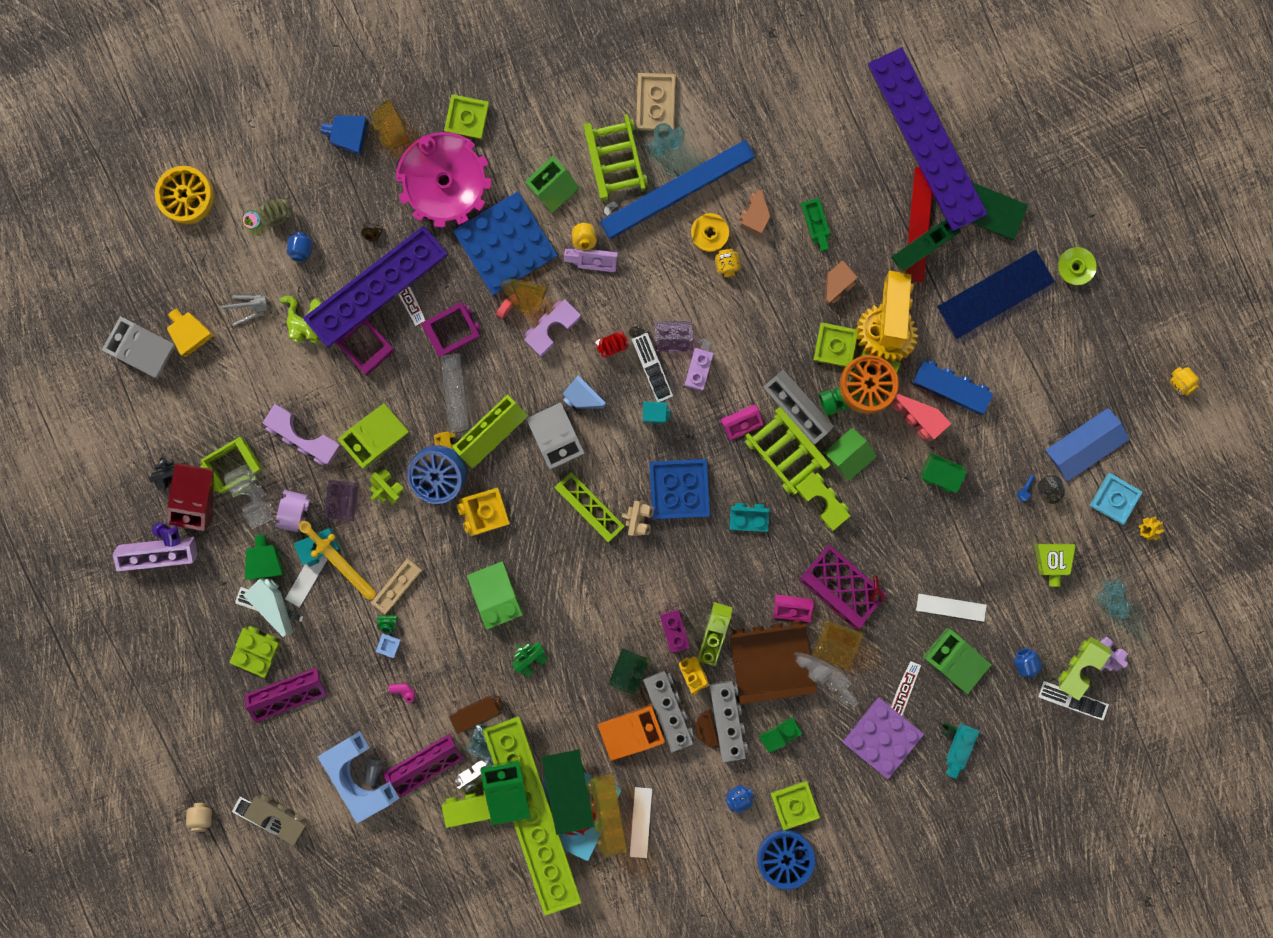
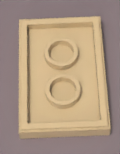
M638 73L636 131L674 132L676 74Z

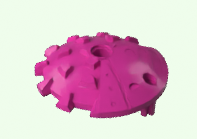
M433 133L422 136L404 152L396 171V182H402L404 193L398 195L403 205L409 202L416 210L412 216L417 220L422 221L426 217L434 220V226L444 228L445 222L457 220L458 225H461L468 221L466 215L474 208L478 211L483 208L485 201L481 200L484 189H491V178H485L483 167L489 164L484 155L478 157L472 150L475 144L471 140L455 133ZM448 178L449 183L443 186L440 185V180Z

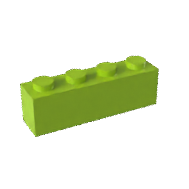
M507 394L452 448L473 469L502 440L509 436L528 415Z
M469 793L464 795L465 798L457 799V796L446 798V802H443L441 805L446 828L491 819L485 793L481 795Z

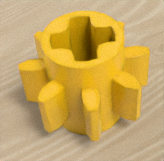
M1147 517L1143 519L1144 524L1139 525L1140 535L1146 537L1147 541L1157 540L1161 538L1159 534L1165 532L1163 530V522L1157 520L1156 517L1151 519Z

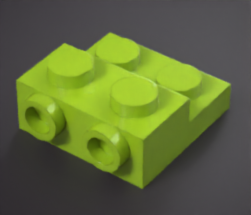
M245 627L241 631L229 663L266 678L281 642L277 641L278 637L267 633L263 635L259 633L260 629L256 627Z

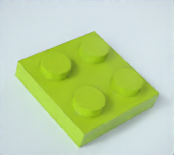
M451 94L444 132L482 140L489 102Z
M820 323L813 361L846 367L853 360L856 336L858 335V332L855 331L856 329Z
M807 780L770 793L783 830L820 818Z

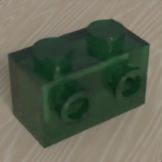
M622 648L608 684L621 691L637 695L650 659Z

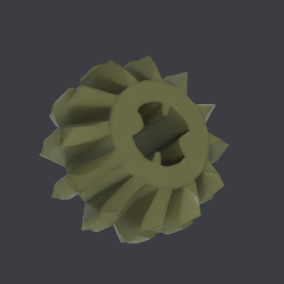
M285 199L271 200L261 205L258 209V216L265 227L284 224L292 216L290 206Z

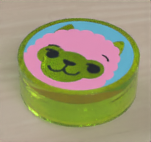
M253 210L245 212L242 216L243 225L249 230H257L262 224L258 216L259 214Z

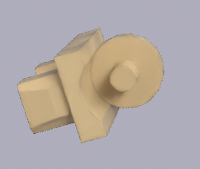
M634 501L633 507L628 509V514L622 513V517L627 518L626 526H629L628 535L641 536L650 534L651 526L644 524L645 516H653L654 507L647 505L645 501Z

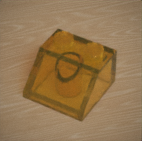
M390 99L383 102L371 113L374 118L371 120L375 131L379 129L382 135L379 137L383 148L387 146L388 150L392 151L410 142Z

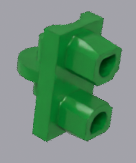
M536 642L532 647L529 643L524 647L518 644L516 648L519 651L513 655L516 660L511 664L517 673L520 672L525 677H528L534 671L529 665L535 660L539 665H542L548 659L539 642Z

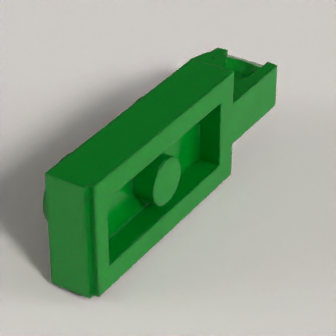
M815 198L800 203L813 244L818 243L821 253L828 251L827 240H830V231L820 199Z

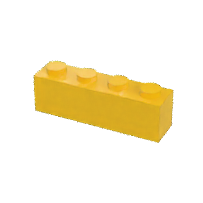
M889 271L884 280L879 345L902 349L905 342L909 341L910 331H908V326L911 322L909 310L912 307L913 301L910 298V294H912L914 283H911L910 274Z

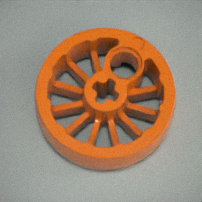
M873 355L860 356L852 360L842 371L839 380L840 394L846 405L856 412L862 414L881 412L894 401L897 395L898 377L896 371L889 362L881 357ZM856 367L862 377L851 372V369ZM867 367H873L876 370V375L867 373ZM850 376L859 382H847V378ZM885 376L889 379V382H879ZM867 381H869L870 385L872 386L870 389H868L867 385L865 384ZM858 386L859 388L852 393L848 391V387ZM879 386H889L890 392ZM861 392L862 396L859 401H855L852 396ZM878 392L887 396L885 402L881 399ZM872 394L878 401L879 405L873 406ZM865 395H868V406L861 404Z

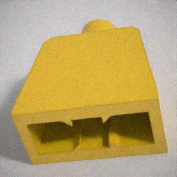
M174 309L168 314L174 323L167 330L179 353L184 357L190 355L215 336L201 321L189 312L182 315L178 309Z

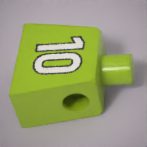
M1034 544L1039 574L1049 575V586L1061 587V575L1071 574L1075 544Z

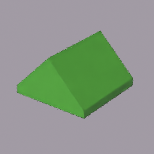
M853 428L823 452L847 481H850L877 457L868 441Z

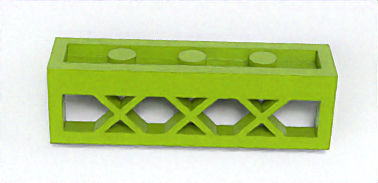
M572 472L554 487L607 542H610L625 527ZM572 478L577 483V491H568L563 485ZM571 493H577V499ZM579 493H587L590 496V505H582L579 502ZM592 499H593L598 505H592ZM592 507H601L604 510V518H595L592 515ZM598 520H604V525H602ZM606 521H615L619 527L610 534L606 530Z

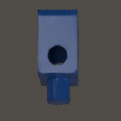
M336 115L333 124L322 123L321 134L329 135L330 143L333 146L361 156L368 120L365 116Z

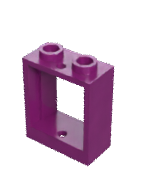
M460 302L421 323L440 359L481 338L479 333L482 330L477 321L473 323L470 316L473 314L468 304L464 306ZM461 310L473 334L444 349L432 325Z
M367 319L336 342L367 376L395 351ZM363 324L384 345L364 365L344 344Z
M674 609L660 613L670 652L674 653L690 648L679 610Z

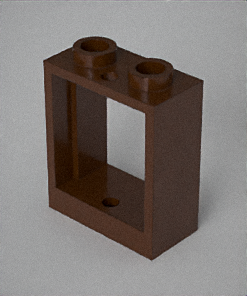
M493 693L453 712L449 718L456 733L459 734L500 714L503 703L500 697H496Z

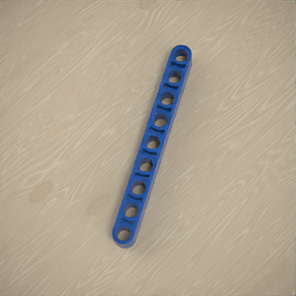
M744 140L607 216L599 223L608 239H612L745 165L756 156L747 140Z

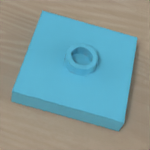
M1108 473L1089 506L1119 524L1124 525L1143 492L1115 475Z

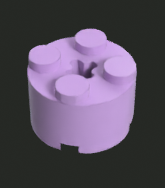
M284 490L283 494H286V497L281 498L276 520H279V523H276L275 527L298 532V524L301 521H306L303 514L304 511L309 509L311 499H307L305 494Z

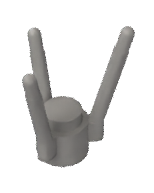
M233 295V299L250 300V302L221 306V309L251 306L252 311H256V313L232 324L233 327L258 316H264V311L269 310L266 296Z

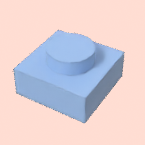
M382 633L376 652L395 658L401 639Z

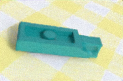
M962 723L959 724L946 756V764L949 765L946 774L949 777L956 779L960 770H963L964 766H966L979 734L978 729Z

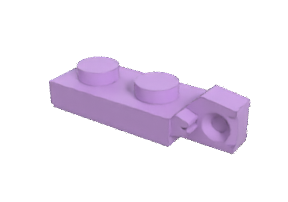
M576 248L565 249L564 262H572L578 268L615 272L618 252L593 249L581 250Z

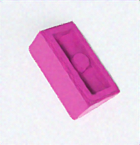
M756 405L749 406L721 419L730 441L764 426Z
M775 595L773 618L793 621L802 620V622L811 623L814 601L808 598Z

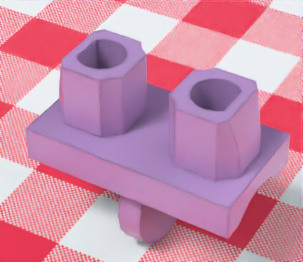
M1108 637L1100 641L1110 648L1114 644ZM1117 649L1115 653L1111 650V656L1100 671L1106 668L1109 671L1115 670L1117 672L1121 668H1126L1128 663L1125 661L1128 653L1123 649Z

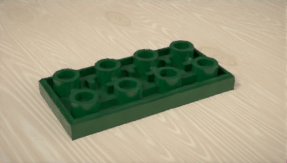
M972 182L987 212V216L970 224L1013 241L1028 204Z
M580 749L541 757L556 835L595 827Z

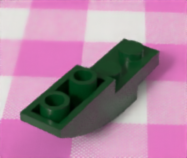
M945 219L891 258L899 270L904 272L961 231L958 229L952 232Z

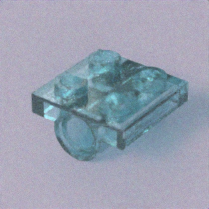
M666 123L657 125L654 129L653 140L647 143L649 157L655 156V158L664 155L666 150L670 148L674 150L682 146L685 137L682 126L673 130ZM664 135V136H666L667 138H666V139H661L659 136Z
M1121 579L1103 580L1105 589L1097 593L1095 598L1096 604L1100 608L1109 609L1111 618H1129L1130 607L1128 602L1125 601L1124 594L1126 593L1124 583L1121 582Z

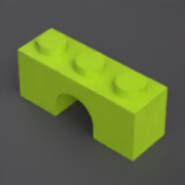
M812 472L794 488L806 502L814 496H820L825 500L826 509L819 518L830 531H833L850 517L848 513L850 510L843 502L839 503L837 501V494L831 488L827 489L823 484L825 481L820 474Z
M1090 637L1088 641L1084 640L1079 647V654L1077 657L1074 655L1068 664L1070 667L1067 671H1063L1058 678L1059 689L1077 700L1081 699L1090 686V679L1081 673V669L1085 666H1094L1101 670L1111 656V648L1093 637Z

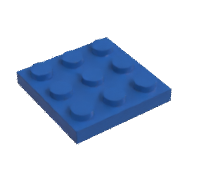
M707 459L649 462L651 506L655 508L652 519L710 516Z

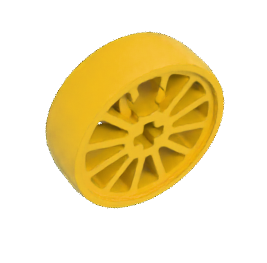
M190 166L173 167L163 173L156 184V204L161 213L175 223H197L210 213L214 205L215 194L213 185L208 177L196 168ZM186 174H192L191 179L187 185ZM181 175L182 185H179L176 181V176ZM199 177L201 182L193 187L196 178ZM172 180L177 187L173 189L168 187L167 184ZM205 185L204 192H196ZM165 189L174 192V195L164 196ZM183 192L188 195L186 198L181 195ZM176 199L174 202H172L166 207L164 203L165 200ZM199 199L200 205L197 208H192V203ZM179 204L175 214H171L170 210ZM185 206V216L181 217V211Z

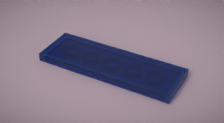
M1035 249L937 306V309L956 340L1053 284L1055 281Z

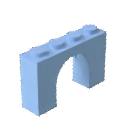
M360 731L318 756L356 823L370 817L399 799L390 781L372 791L360 788L353 781L350 774L352 759L370 748Z

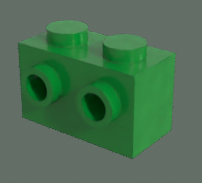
M930 452L920 474L925 483L930 485L937 484L946 492L953 491L957 493L967 472L964 466Z

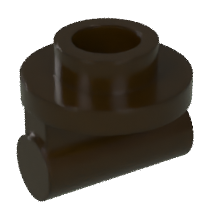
M364 222L361 235L368 241H377L380 234H382L383 226Z

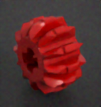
M621 331L596 341L597 351L602 358L624 351L629 347L628 339L624 332Z

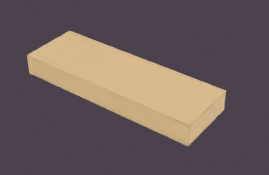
M407 558L371 604L387 615L423 570Z

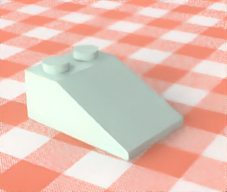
M268 578L259 579L243 596L282 637L292 635L293 630L282 594L278 589L279 585L272 578L270 580Z

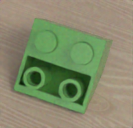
M554 156L525 181L526 187L551 213L555 212L580 188Z

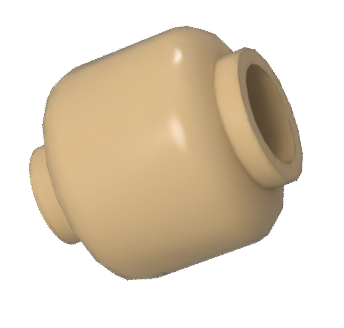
M194 803V807L187 809L186 826L191 829V832H206V829L211 827L212 810L206 807L205 803Z

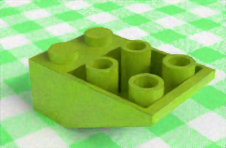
M383 403L352 426L337 440L362 469H367L406 436L409 431L387 405Z

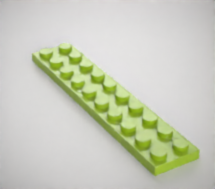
M520 716L483 728L482 731L493 764L521 759L531 818L513 821L544 916L581 904L582 901L560 835H556L552 811Z

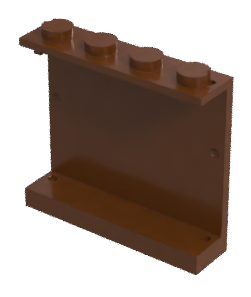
M798 620L791 621L789 626L777 623L772 624V628L764 629V626L752 627L753 631L745 632V629L733 630L734 634H729L740 704L817 693L813 678L806 623Z

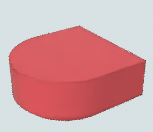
M506 299L498 309L496 316L504 319L512 308L513 303Z

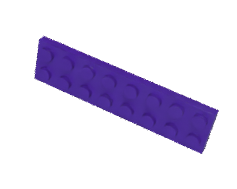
M422 226L303 317V321L328 349L448 256V253L430 232Z

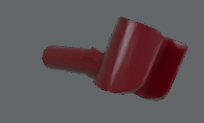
M873 576L874 592L871 594V600L876 602L875 596L879 594L880 602H883L885 597L880 592L878 576Z

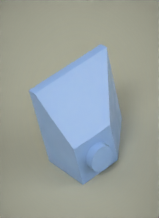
M579 376L563 392L565 396L563 400L570 407L573 405L577 409H604L606 407V403Z

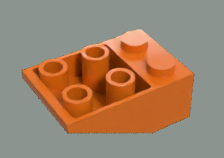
M652 704L597 724L610 761L665 743Z

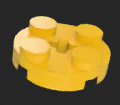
M706 213L694 221L691 228V238L694 245L705 252L720 250L726 244L729 237L728 225L721 216L714 213ZM709 228H713V232H715V235H712L711 238L707 237V234L704 233Z

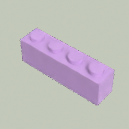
M194 537L180 538V544L173 547L165 546L163 540L118 545L113 552L116 571L190 564L195 561L198 555Z

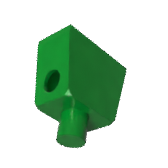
M266 535L254 536L256 547L246 549L245 580L285 575L277 545L267 546Z

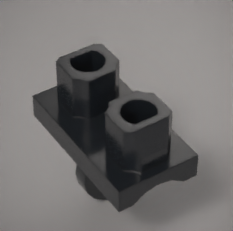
M164 456L159 458V464L154 465L155 470H162L151 473L149 477L150 483L154 482L158 490L169 486L167 477H173L174 460L167 461Z

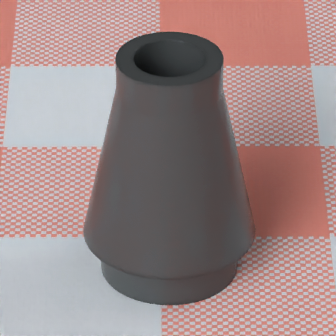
M369 756L367 761H365V784L368 786H377L384 767L381 757Z

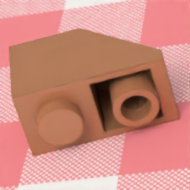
M758 189L756 194L752 193L748 203L751 205L748 211L743 210L739 220L742 221L740 227L761 236L769 221L770 214L763 193Z
M843 260L826 275L825 303L827 305L830 302L835 304L842 297L840 293L845 289L849 291L856 285L854 281L858 277Z

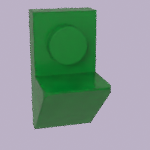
M790 717L760 734L759 737L769 753L786 746L787 742L800 736L802 733L793 717Z

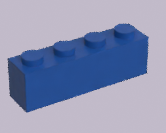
M930 360L920 363L911 384L978 415L985 413L994 394L989 391V387L982 384L977 386L972 383L971 379L964 376L961 378L954 375V371L947 368L942 370L937 367L938 364Z

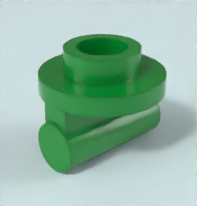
M397 615L377 616V629L382 633H391L396 629Z

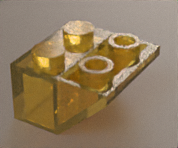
M824 620L812 656L849 669L858 651L863 633Z

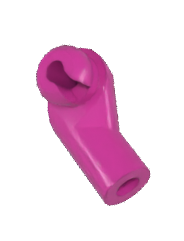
M389 684V694L400 693L407 703L414 701L416 697L415 691L408 684Z

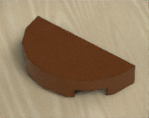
M708 709L697 719L695 725L696 734L705 745L719 747L710 709Z

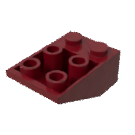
M180 463L175 464L167 506L168 525L202 531L206 530L212 522L214 469Z

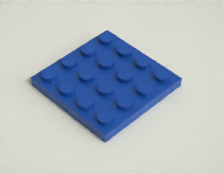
M518 191L453 230L493 296L558 257Z

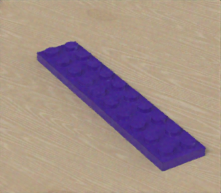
M901 47L869 62L867 66L951 231L954 232L987 216V212L903 48Z

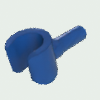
M1033 475L1030 476L1026 485L1017 492V497L1022 502L1031 496L1027 490L1035 478Z

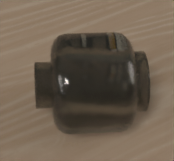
M1047 475L1038 483L1041 499L1046 503H1059L1065 496V488L1061 478L1058 476Z

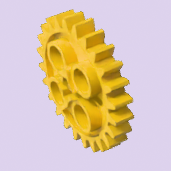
M882 304L878 308L873 305L872 309H867L857 322L858 327L855 331L858 332L856 339H862L859 346L865 345L863 351L869 350V355H876L886 361L890 359L891 363L895 359L900 362L903 357L907 358L909 353H912L917 344L916 339L918 335L915 334L917 328L912 327L915 322L911 321L908 326L910 338L908 342H905L902 349L879 345Z

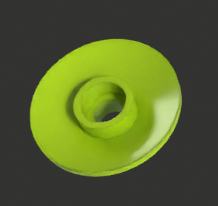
M1073 247L1066 250L1060 256L1058 271L1062 279L1067 283L1082 285L1089 282L1095 275L1096 260L1087 249ZM1073 264L1078 265L1077 271L1072 268Z

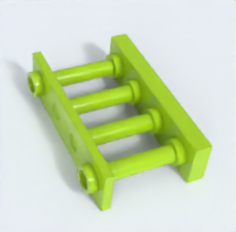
M628 114L624 115L625 123L596 129L592 128L591 123L583 124L601 202L607 201L608 194H611L613 191L640 185L641 192H645V186L648 185L646 174L642 175L632 134V131L635 130L633 119L629 120ZM627 130L629 141L601 148L600 146L596 147L595 139H598L599 136ZM627 149L632 150L633 160L604 166V164L600 165L599 158L602 155ZM636 167L638 178L613 184L604 182L603 176H607V173Z
M779 407L773 412L775 414L774 419L753 437L749 433L744 437L747 440L744 442L751 450L755 449L784 483L781 485L788 494L792 493L795 495L798 492L794 488L815 469L821 468L823 471L830 464L787 413ZM784 424L788 429L786 431L787 434L764 452L757 443L778 425ZM791 439H796L800 443L799 449L780 465L776 466L770 457ZM803 454H809L812 458L811 464L792 480L788 481L782 472Z

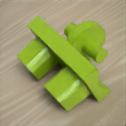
M386 469L378 474L375 472L371 475L369 481L373 486L369 490L373 495L370 499L375 501L378 498L382 503L387 499L394 505L404 488L398 482L391 488L386 482L392 476Z

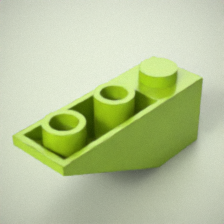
M714 602L699 651V662L716 666L731 619L732 607Z

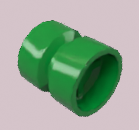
M839 386L834 388L833 392L827 390L819 393L820 402L826 416L836 414L839 409L841 411L850 409L841 397Z

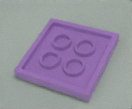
M878 697L842 742L884 777L889 779L924 734Z

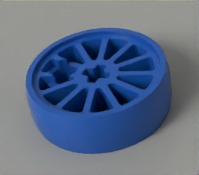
M432 445L420 450L411 460L407 471L408 483L415 495L423 501L432 504H443L454 499L463 489L467 476L466 466L462 458L451 448L442 445ZM436 455L442 457L440 463H437ZM426 456H431L432 464L429 462ZM445 459H447L451 463L447 467L443 465ZM420 460L424 463L425 466L419 464ZM454 467L456 473H448V470ZM448 478H457V483ZM425 480L426 482H429L433 487H428L425 483ZM447 485L453 487L454 489L450 490Z
M789 829L777 830L766 836L761 842L757 851V865L762 877L770 885L779 889H794L803 885L812 875L815 867V853L807 838L799 832ZM786 837L794 838L789 850L786 846ZM778 838H783L784 849L782 850L775 842ZM797 840L803 843L802 845H795ZM770 843L774 844L779 851L778 854L767 849ZM797 849L804 850L805 852L804 856L800 859L794 857ZM764 853L775 856L776 859L764 860ZM784 855L791 857L788 859V863L781 861ZM808 860V865L806 867L801 865V863H804ZM777 863L768 871L764 868V864ZM793 866L801 868L805 871L802 875L799 876L796 870L793 868ZM781 867L776 878H772L769 875ZM789 869L796 875V879L790 881ZM786 870L787 880L779 881L783 871Z

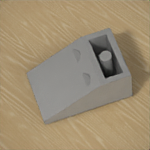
M120 316L102 351L158 379L176 345Z
M561 402L526 418L550 471L585 455Z

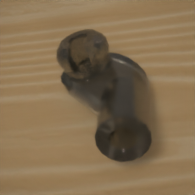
M639 326L630 328L629 335L632 338L648 333L651 340L648 330Z

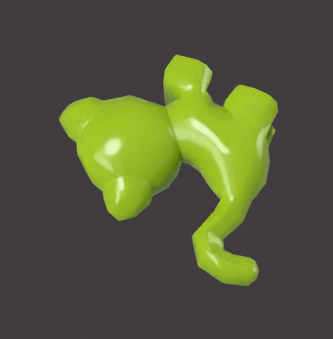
M293 296L281 297L280 302L282 304L290 303L286 320L289 332L288 338L296 343H304L306 336V339H310L311 343H322L303 321V318L296 315L297 300ZM317 298L313 299L307 314L322 304V302Z

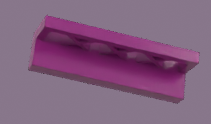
M316 667L246 694L245 705L250 716L257 723L327 696V691L321 683L320 672ZM318 687L320 690L316 693L309 692L311 689ZM295 695L302 696L298 700L291 699ZM277 702L283 703V705L279 707L273 706V704ZM258 709L265 710L264 713L256 715L254 711Z
M449 733L384 772L386 782L390 781L397 795L401 798L465 760V758L457 748L454 738ZM451 754H457L455 758L447 759V757ZM434 764H440L438 768L430 769ZM423 774V777L414 779V776ZM401 784H407L406 787H404L401 790H398L396 788Z

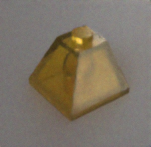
M516 279L501 281L500 284L513 306L521 309L520 312L524 314H532V312L539 311L548 289L547 286Z

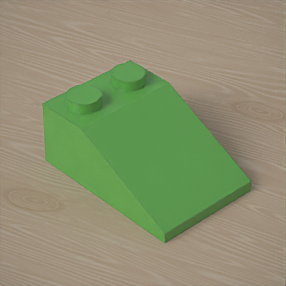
M503 561L467 575L486 630L524 615Z

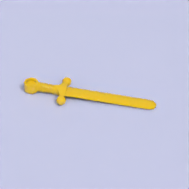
M301 521L298 524V529L306 533L317 545L316 550L311 552V556L316 558L319 555L318 553L321 552L366 599H374L376 595L375 590L329 544L335 540V535L330 534L328 539L322 540L311 528L309 522Z

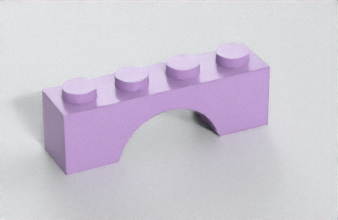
M274 404L262 422L267 426L265 429L274 435L276 433L282 435L281 440L289 445H292V443L299 446L297 450L305 455L310 453L315 456L314 461L324 466L325 463L331 465L342 445L326 435H322L314 440L302 439L294 429V415L281 406Z

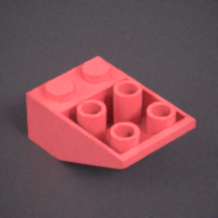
M897 394L894 401L890 404L896 412L900 411L905 416L903 419L910 427L913 425L918 430L916 433L923 441L934 440L951 425L938 409Z

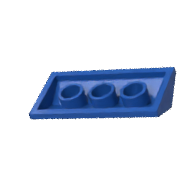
M1107 408L1044 451L1063 479L1068 482L1130 439L1122 423Z

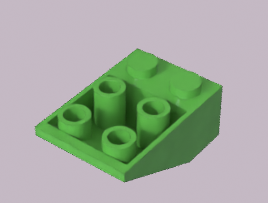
M949 628L942 632L922 657L967 695L991 666L984 657Z

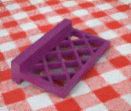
M830 544L827 545L798 579L854 630L860 629L866 619L881 603L880 597L876 602H869L868 591L874 590V583ZM828 551L835 556V563L825 564V554ZM839 565H846L849 568L850 576H840ZM822 566L823 577L816 578L811 571L814 567ZM826 566H836V577H826ZM850 578L851 589L841 590L840 579ZM853 578H861L864 588L854 589ZM837 579L838 590H830L827 587V580ZM880 589V592L884 594V597H886L887 594H885V593ZM856 591H864L865 602L855 603ZM841 592H851L852 603L842 601ZM856 605H866V613L863 617L856 613Z

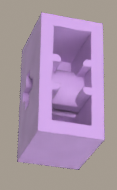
M694 349L684 387L703 392L713 357L712 352Z

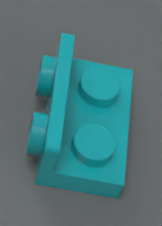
M735 503V507H730L729 530L768 532L770 509L766 508V505L754 504V508L746 507V503Z

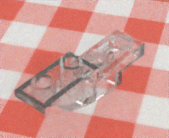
M799 652L794 653L797 658L795 662L802 669L805 667L809 671L808 676L814 683L824 684L828 681L826 683L827 687L833 693L836 691L841 696L839 700L845 707L849 705V707L854 708L859 704L857 699L847 689L852 682L838 669L817 657Z

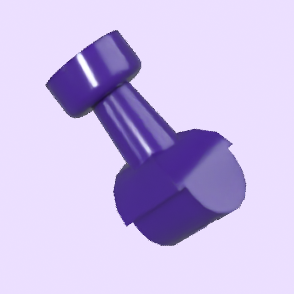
M158 522L153 526V535L163 538L165 546L173 547L180 544L177 526L169 529L162 522Z

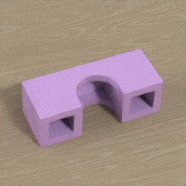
M565 299L562 302L560 300L556 302L552 307L553 311L549 315H543L538 321L540 324L535 329L532 327L525 333L526 338L524 341L540 357L554 345V342L548 337V330L552 325L560 324L569 331L582 318Z

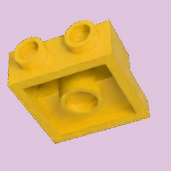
M498 488L459 500L460 504H457L459 514L464 515V530L470 534V537L510 524Z

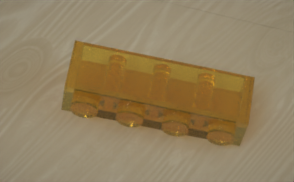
M613 772L590 776V782H587L589 794L593 793L594 801L590 803L592 813H596L597 820L594 821L596 833L600 832L601 840H597L599 852H603L604 857L627 853Z

